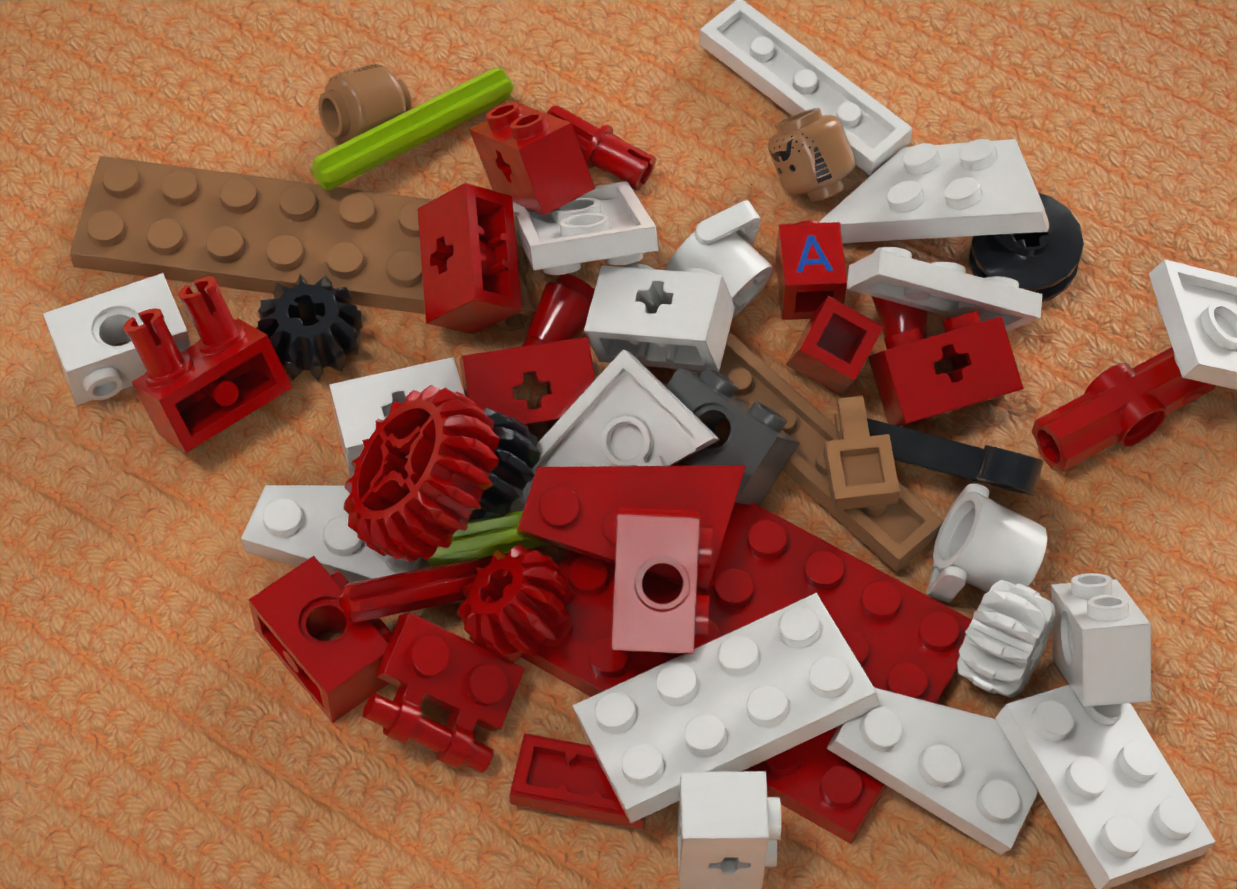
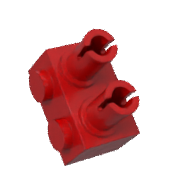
M212 276L192 281L197 290L196 293H193L188 285L184 286L178 293L181 303L184 304L201 338L199 342L184 351H179L160 309H148L138 313L143 325L139 326L136 319L131 317L123 326L125 333L130 337L147 370L144 375L131 383L157 433L185 453L293 388L268 335L239 318L233 319L218 288V283L215 277Z

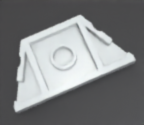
M977 139L969 143L941 145L921 143L912 147H902L820 221V223L840 222L843 243L1048 232L1050 226L1044 205L1016 139L996 141Z

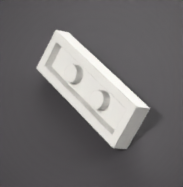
M877 248L873 254L849 265L847 289L952 318L977 310L982 322L1002 316L1007 332L1041 318L1042 294L1019 288V283L1016 280L1007 277L981 278L966 273L964 266L952 262H935L930 264L912 259V253L903 248Z

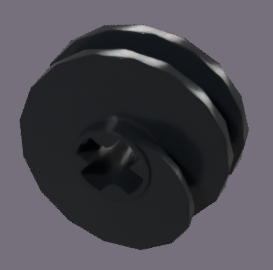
M1038 193L1050 225L1048 232L973 236L969 254V266L974 276L1014 279L1019 283V288L1042 294V302H1045L1065 291L1071 284L1078 271L1084 241L1081 226L1069 208L1051 196Z

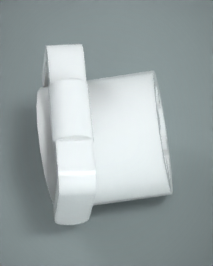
M746 200L701 221L697 225L695 232L677 249L665 270L684 272L689 268H701L714 274L722 275L735 306L732 317L734 318L758 295L773 273V266L752 247L760 227L761 218L751 203Z
M974 483L968 484L951 505L938 532L933 552L934 563L926 594L950 603L964 587L965 583H969L985 592H989L991 586L1000 580L1015 585L1020 583L1028 587L1039 570L1046 551V529L1040 524L989 499V490L985 486Z

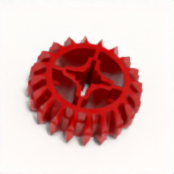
M432 385L422 392L412 390L407 395L404 404L394 402L391 405L389 415L384 420H376L375 431L369 439L362 440L364 448L360 456L351 462L355 471L353 476L346 481L344 488L350 495L345 500L343 507L349 514L348 527L357 533L359 539L367 543L366 546L383 556L389 555L396 560L402 559L409 563L414 562L419 557L429 560L435 554L438 546L448 548L452 543L453 534L457 530H467V519L475 509H482L479 500L483 492L493 485L488 477L489 473L499 462V458L493 452L498 447L500 439L493 432L494 421L485 415V411L476 406L473 400L458 391L454 393L447 388L441 390Z

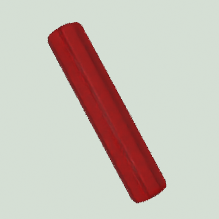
M493 556L461 560L349 583L344 586L343 594L339 596V604L344 610L346 620L358 623L465 600L466 598L461 589L465 585L474 582L478 576L476 567L485 568L491 563Z

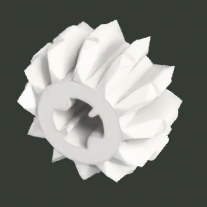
M1000 580L992 585L989 592L984 594L977 611H974L970 626L965 631L966 636L959 649L960 657L957 662L959 675L972 681L974 686L994 695L998 693L1013 698L1022 692L1024 685L1029 683L1035 667L1038 666L1040 657L1047 647L1046 643L1053 629V621L1056 616L1054 604L1040 596V593L1020 583L1015 585Z

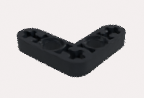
M867 418L870 436L889 434L894 460L1029 496L1035 495L1044 462L1041 459L985 445L983 449Z

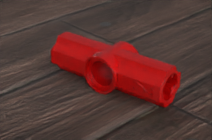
M1171 347L1134 368L1127 363H1119L1108 368L1092 381L1082 396L1035 420L1032 434L1036 440L1038 452L1051 468L1056 467L1064 472L1117 442L1124 447L1140 443L1160 427L1168 414L1214 390L1216 385L1182 378L1180 369L1175 362L1173 348Z

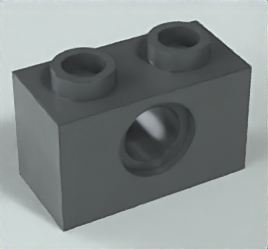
M707 366L702 373L678 367L666 388L713 433L718 422L726 416L731 426L729 438L722 446L718 447L715 442L682 460L680 463L685 466L746 465L735 502L747 505L755 503L760 506L800 442L783 431L787 420L780 414L758 401H754L753 405L749 407L736 398L734 393L738 386L723 374Z

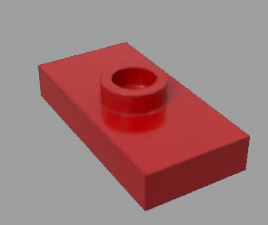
M524 733L509 794L510 804L644 829L646 817L630 823L590 745Z

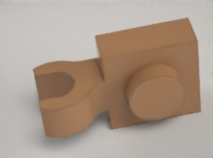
M863 396L838 398L837 407L839 414H835L834 417L838 440L825 441L823 452L833 510L898 503L900 489L889 434L870 436Z

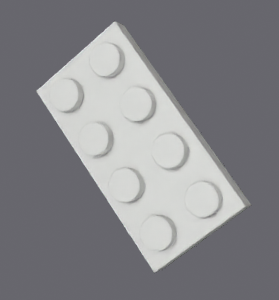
M815 593L694 649L693 654L685 653L573 705V709L630 823H633L679 801L681 772H742L879 707L877 691L819 596Z

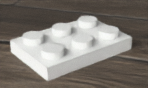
M627 181L595 186L594 190L544 216L513 202L515 231L533 270L543 269L544 273L549 275H563L578 271L583 262L605 259L607 264L625 265L640 261L643 258V253L659 251L656 225Z
M1164 259L1149 273V277L1155 292L1159 312L1163 317L1174 351L1175 362L1180 369L1182 378L1237 390V277Z
M1066 685L1005 704L995 717L1096 889H1109L1202 856L1216 842L1131 703L1083 707L1070 685Z

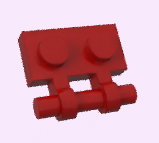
M407 612L399 616L375 675L398 687L394 700L391 701L379 694L373 693L366 702L362 715L364 718L383 726V734L396 741L405 743L410 739L436 751V759L454 768H458L463 764L483 773L492 761L494 750L475 741L473 730L476 724L489 731L502 729L525 668L514 662L510 663L504 658H499L493 652L411 612ZM423 699L451 712L446 726L421 715L420 706Z

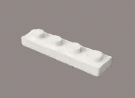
M736 0L700 29L699 45L793 116L806 110L820 108L822 115H833L839 118L853 151L856 165L870 176L902 147H906L911 143L913 131L911 126L744 0Z

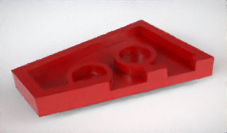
M746 465L537 467L518 525L517 534L615 565L619 506L700 510L699 527L713 528L711 569L697 568L696 591L706 593ZM655 564L645 572V575L680 586L682 584L680 572L670 564Z

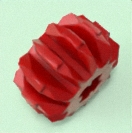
M520 544L512 548L507 555L496 550L489 565L485 568L476 567L478 576L474 582L465 585L461 589L466 600L459 606L456 613L463 620L464 630L470 635V640L473 643L493 652L497 657L504 658L513 663L523 653L535 657L540 644L546 639L556 641L553 631L558 624L566 622L571 618L565 607L571 602L574 593L568 587L566 577L560 572L561 568L549 556H543L537 550H528Z

